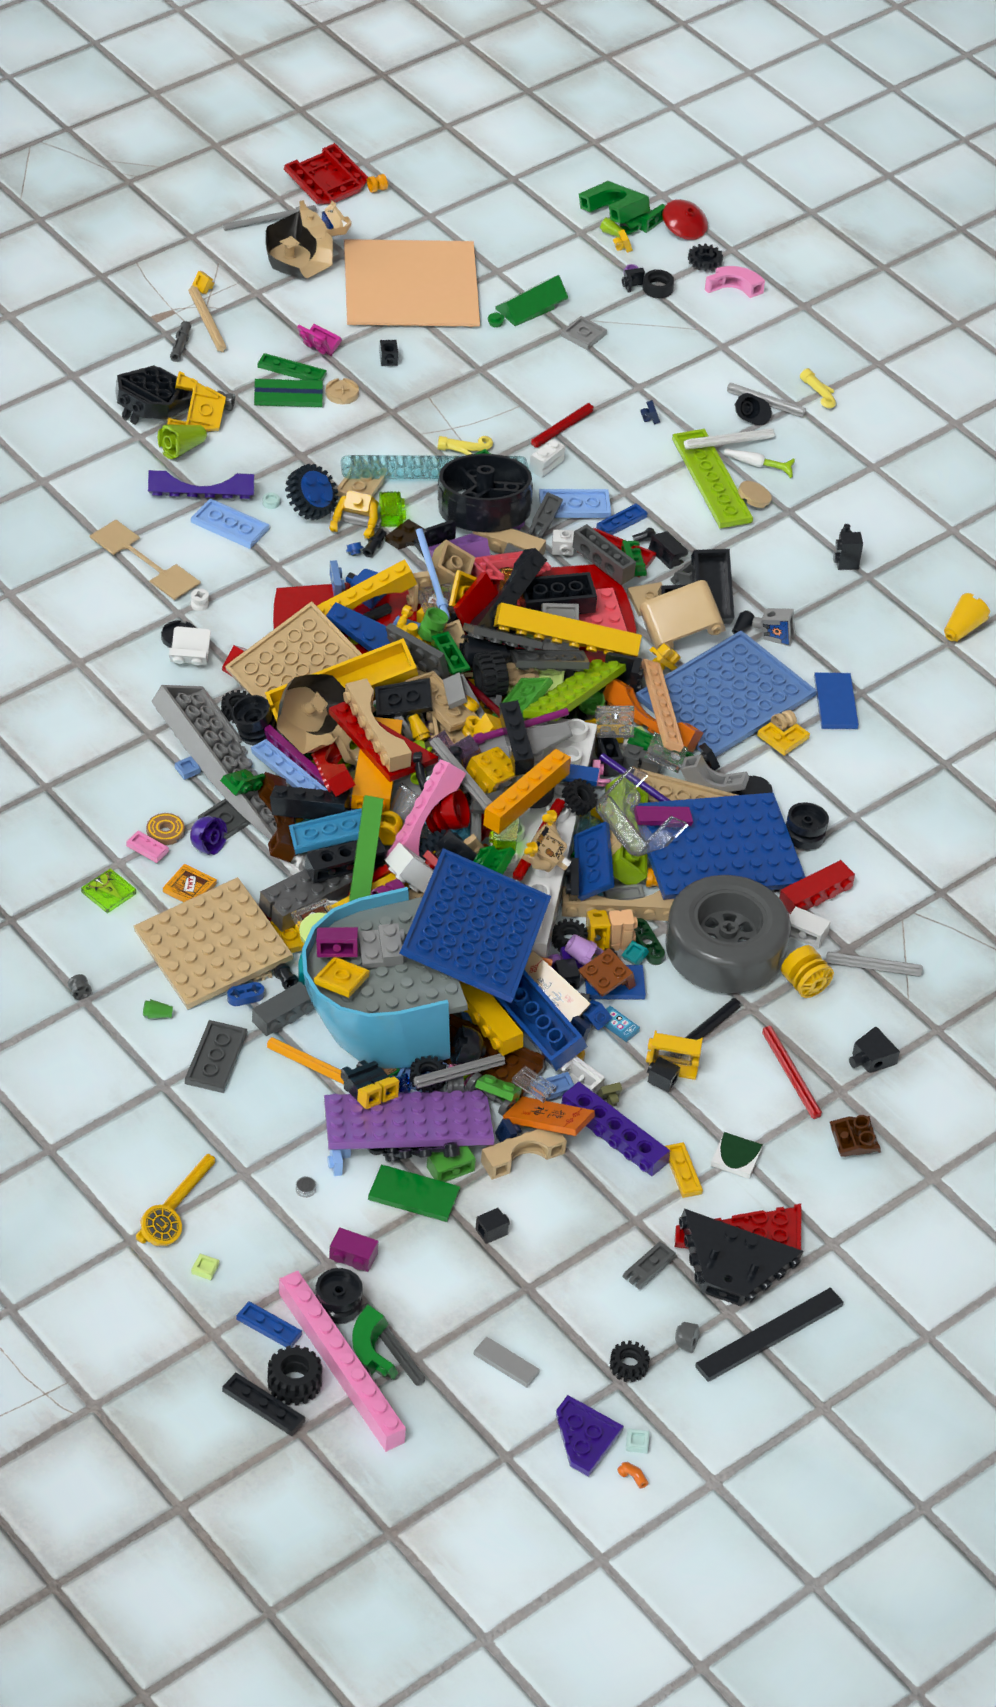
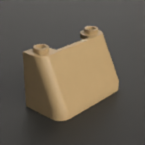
M705 580L696 581L644 601L640 606L644 625L656 649L665 643L672 650L674 647L673 641L705 629L711 635H718L726 631L710 587Z

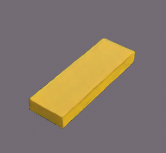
M684 1142L666 1145L665 1147L670 1150L668 1163L682 1198L701 1195L703 1189Z

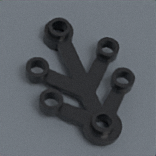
M449 1142L444 1144L445 1147L386 1148L382 1155L385 1156V1161L411 1158L412 1155L429 1157L432 1156V1152H443L444 1157H456L460 1155V1147L457 1146V1142Z

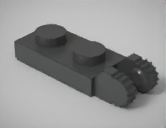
M549 492L546 493L533 518L528 534H534L535 528L538 525L542 527L538 538L543 539L546 530L549 529L563 502L562 498Z

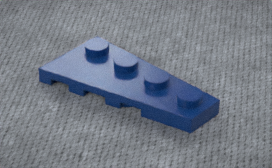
M337 602L326 614V617L337 628L368 651L390 644L387 638V626Z

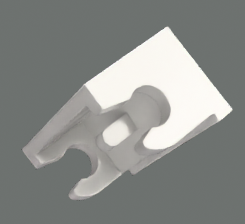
M577 1056L561 1068L564 1071L563 1073H569L574 1085L577 1082H581L595 1094L604 1086L605 1077Z

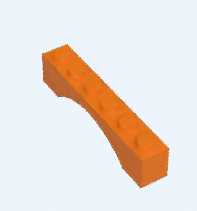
M614 679L607 684L603 695L609 706L619 708V712L627 717H633L635 723L641 726L643 724L646 725L649 732L655 735L657 733L660 734L656 719L643 709L631 686L620 679ZM677 723L684 745L683 750L694 752L703 732L689 723Z

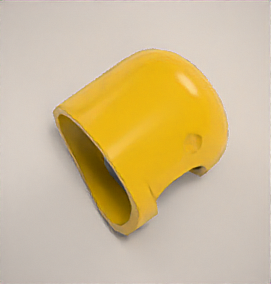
M382 812L379 838L383 845H393L397 833L401 831L404 825L401 816L396 812Z

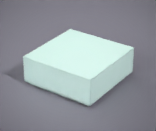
M628 1429L626 1451L647 1454L649 1431Z

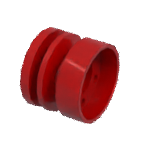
M458 788L440 800L427 816L425 821L433 834L437 830L441 833V830L444 829L446 831L448 829L458 830L469 826L470 808L467 798L461 789Z

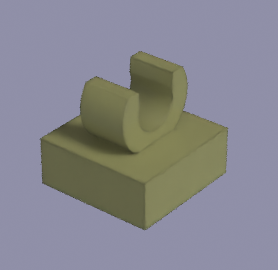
M619 1082L602 1086L597 1094L603 1100L607 1099V1103L614 1107L617 1106L619 1102L618 1096L623 1089Z

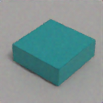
M632 940L621 956L633 965H640L649 951Z

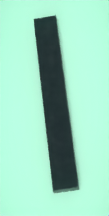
M830 1287L696 1362L695 1368L707 1382H710L843 1306L844 1302Z

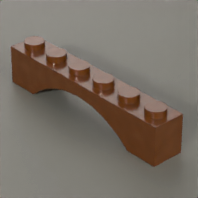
M265 772L264 775L266 777L262 781L263 785L258 790V795L271 811L270 795L274 786H287L285 778ZM273 815L277 824V830L268 843L270 856L291 863L293 858L298 855L295 854L289 825L295 824L294 818Z

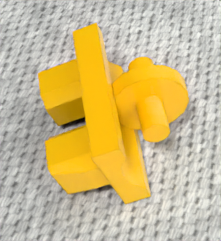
M665 643L658 649L652 646L650 652L657 656L652 661L660 663L662 671L665 669V666L672 671L677 669L675 664L681 657L674 649L671 650Z

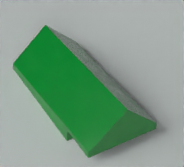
M556 275L495 306V309L511 324L518 326L554 310L555 304L568 299V295L560 275Z

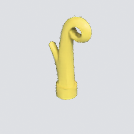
M809 368L803 370L800 374V379L823 397L820 400L822 406L828 409L834 408L836 401L831 394L834 393V389L819 381L815 377V373Z
M439 436L437 450L449 449L470 455L472 454L470 451L490 449L493 446V440L488 436H482L478 439V443Z

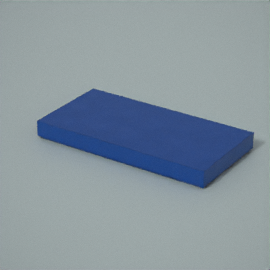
M815 672L814 681L817 690L816 695L821 729H858L859 724L851 673Z
M605 821L573 835L575 858H579L578 898L581 901L614 888L610 826Z

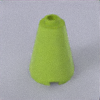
M166 424L158 430V445L163 448L164 452L162 453L166 458L175 459L206 440L207 432L201 425Z

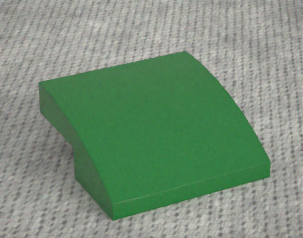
M494 845L480 848L473 862L504 874L516 852L512 847L498 850Z

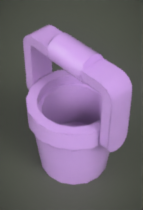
M576 934L569 939L565 946V951L582 965L590 962L594 954L598 956L604 952L593 941L586 940Z

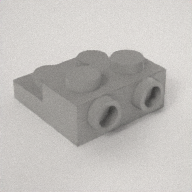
M399 923L378 925V930L358 931L362 968L390 967L403 964V957L405 956L399 953L402 948L401 941H404V930L399 929Z

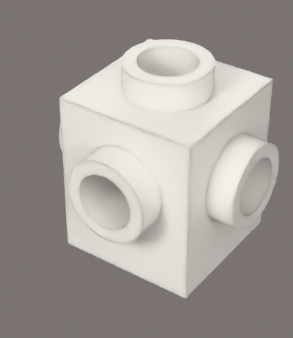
M553 530L552 555L573 556V530Z

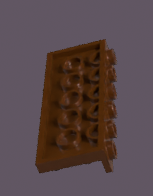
M449 1014L450 1054L455 1053V1047L452 1046L458 1028H462V1025L474 1028L481 1034L484 1042L483 1045L486 1046V1052L484 1057L479 1059L500 1054L498 1050L492 1047L491 1041L483 1036L481 1029L477 1025ZM523 1046L520 1049L503 1055L505 1057L504 1065L479 1072L483 1076L485 1074L492 1075L499 1080L513 1083L515 1086L522 1088L521 1098L522 1096L525 1097L530 1090V1083L536 1082L545 1070V1057ZM450 1059L442 1060L447 1065H453Z

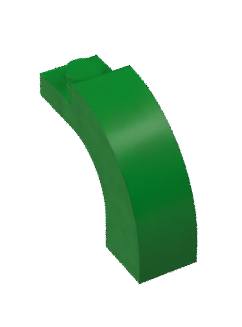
M367 1305L358 1316L353 1328L352 1343L354 1351L368 1373L372 1375L376 1371L382 1377L388 1376L394 1380L399 1374L395 1366L376 1352L377 1339L389 1324L384 1315L370 1305Z

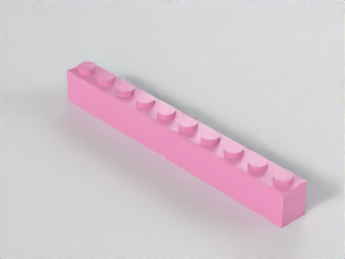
M297 1270L280 1278L279 1295L385 1452L405 1443V1426L300 1272Z

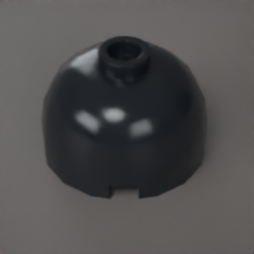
M462 1025V1028H458L452 1046L455 1047V1053L450 1054V1061L453 1065L464 1064L484 1057L486 1046L483 1045V1038L476 1029Z

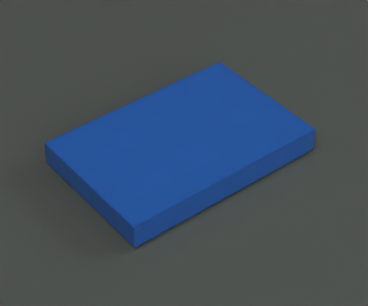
M626 965L633 972L636 984L630 990L625 985L622 986L620 984L602 997L584 978L585 992L590 994L589 999H645L643 965Z

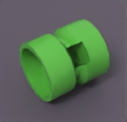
M428 608L418 628L419 636L425 641L431 642V636L443 633L448 622L447 613L440 608Z

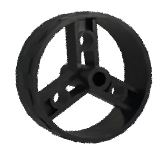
M470 454L453 459L441 468L438 479L439 513L446 521L455 520L456 527L475 532H498L519 526L530 516L533 494L532 475L528 467L523 463L503 455ZM466 489L462 494L458 493V491Z

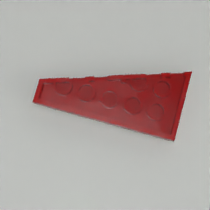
M801 1203L784 1209V1206L778 1207L776 1210L769 1212L761 1210L732 1215V1218L729 1219L715 1218L718 1221L801 1250ZM676 1225L674 1247L686 1248L684 1244V1231L680 1229L679 1225Z

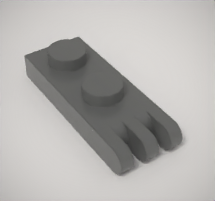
M659 1241L633 1264L622 1277L626 1280L629 1279L632 1285L636 1283L635 1287L641 1289L675 1259L676 1253Z

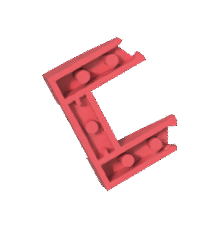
M523 551L475 557L471 575L478 577L482 572H487L490 579L504 580V575L499 570L504 567L513 568L514 563ZM546 562L537 575L550 571L551 565Z

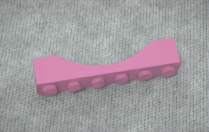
M439 760L434 766L429 780L424 784L422 793L416 799L411 813L406 817L401 831L397 833L395 842L387 851L386 858L399 842L419 856V840L427 816L440 800L459 788L466 775L464 771L449 762Z

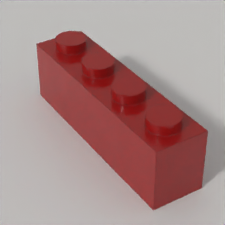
M839 860L781 889L779 898L784 903L789 914L792 913L795 906L808 910L828 899L834 898L844 891L850 890L853 887L855 873L842 860Z

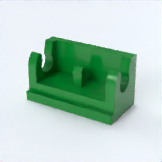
M622 540L621 551L636 561L634 577L647 576L641 549L631 548L632 546H639V541Z

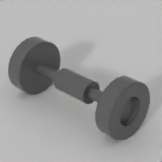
M479 1072L473 1074L466 1084V1089L470 1092L476 1090V1082L483 1075ZM483 1091L484 1095L493 1102L497 1101L501 1104L498 1113L502 1116L516 1103V1100H505L503 1102L498 1098L499 1096Z

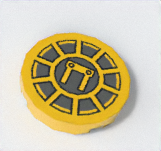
M165 1205L150 1207L140 1219L142 1235L155 1246L171 1245L179 1238L182 1232V1223L179 1215L175 1210Z

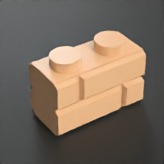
M630 909L621 910V912L619 910L610 911L608 916L611 925L609 948L613 947L615 951H619V949L625 950L632 940L636 941L634 929L638 927L637 917H633Z

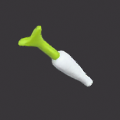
M726 448L724 450V455L755 467L765 465L781 469L790 479L793 477L791 466L795 463L794 458L788 462L781 463L766 459L764 455L759 453Z

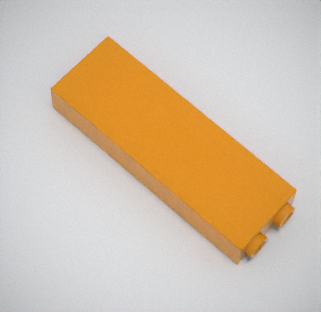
M374 717L377 721L402 735L403 720ZM359 749L354 778L356 785L353 786L351 808H362L363 797L367 795L384 799L382 812L390 811L394 781L389 782L362 750Z

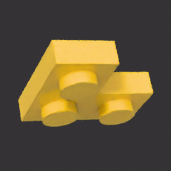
M770 722L758 730L757 736L785 756L808 740L810 733L797 723L783 732Z

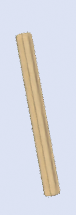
M191 286L188 292L217 351L224 352L226 345L198 288Z

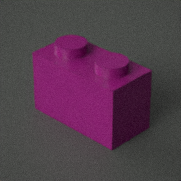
M358 927L317 928V957H358Z
M339 1227L330 1244L329 1259L352 1266L357 1270L369 1272L378 1254V1240Z

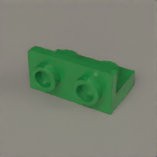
M244 769L223 775L220 781L237 796L259 790L266 776L263 773L253 776L250 771Z

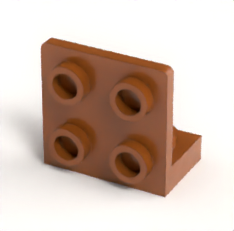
M610 948L579 969V973L602 997L620 984L622 986L625 985L629 990L636 986L633 972Z

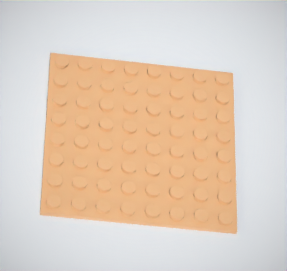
M344 239L347 325L480 326L474 241Z

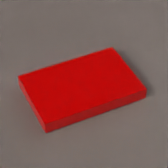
M482 572L453 607L462 626L464 623L470 624L473 618L498 594L487 572Z

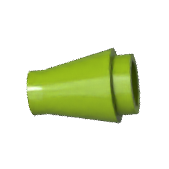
M607 217L603 219L600 225L602 232L616 237H620L618 231L623 230L616 222L611 221Z

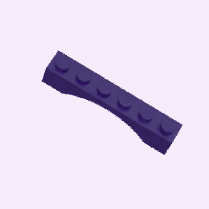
M149 470L148 492H152V496H162V493H169V496L180 497L181 493L187 494V497H197L198 494H205V498H215V495H222V498L232 499L233 495L240 496V499H250V496H254L255 475L237 473L219 484L196 486L181 482L167 471Z

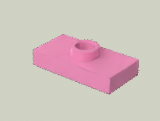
M139 830L126 841L127 847L155 863H158L169 852V847Z

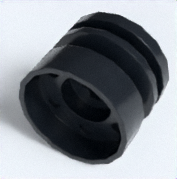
M249 695L236 702L232 708L233 720L241 740L246 744L256 745L265 740L264 729L268 725H271L277 731L275 718L268 700L264 697Z

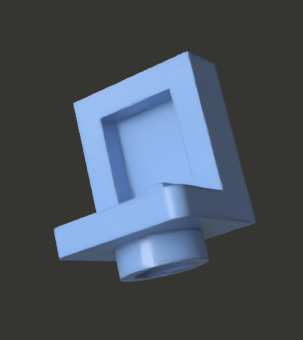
M351 1149L330 1150L327 1162L328 1167L332 1168L334 1176L342 1175V1159L351 1157Z

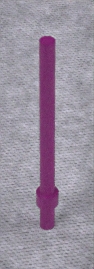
M567 708L525 720L524 724L526 728L567 716L569 711ZM499 728L486 733L474 734L473 737L460 740L461 746L463 748L473 744H483L486 740L504 735L503 729Z

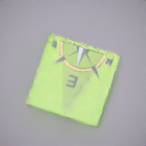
M111 868L81 887V893L106 913H109L137 894L136 888Z

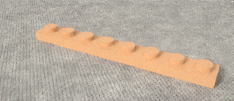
M643 659L641 667L644 669L643 674L663 746L670 751L681 752L684 745L661 665L658 662Z

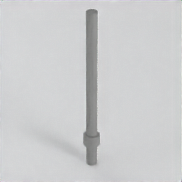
M316 205L307 206L311 211H317ZM300 206L293 210L223 224V229L229 230L282 219L298 212Z

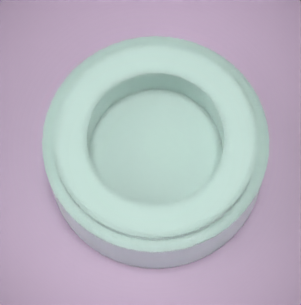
M266 493L262 498V504L268 509H275L280 505V497L276 493Z

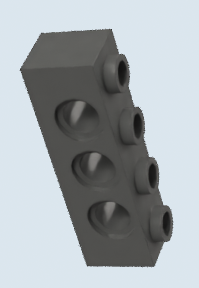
M588 524L574 531L572 547L620 585L634 578L636 561Z

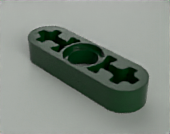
M637 918L638 927L634 929L636 943L648 949L649 953L645 958L650 964H662L665 950L647 921ZM649 939L652 941V943L645 944L643 940Z

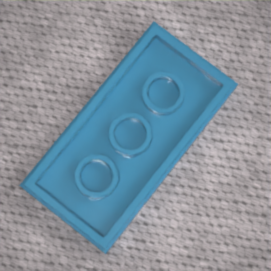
M362 808L289 825L295 854L357 840Z

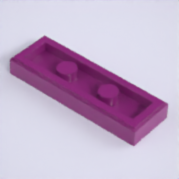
M635 806L634 808L637 825L692 826L693 824L689 807Z

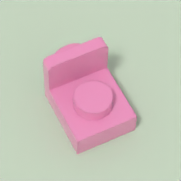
M592 759V767L600 768L597 786H606V783H610L611 779L600 778V775H603L604 764H600L601 760Z

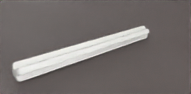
M770 428L687 439L684 441L685 449L770 439L775 436V433Z

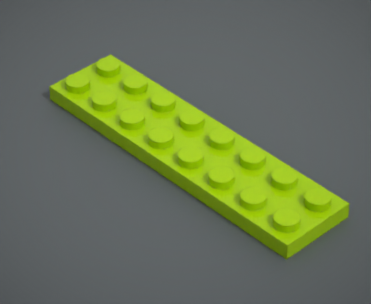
M699 429L673 434L672 440L719 528L752 523L753 517L744 500L740 497L738 489L715 447L685 449L684 441L687 439L709 437L706 430Z
M600 659L592 660L589 669L575 672L570 678L565 679L563 683L557 685L553 690L548 691L546 695L540 697L538 701L524 709L523 718L532 719L567 708L570 712L626 671V664L618 663V661L605 663Z

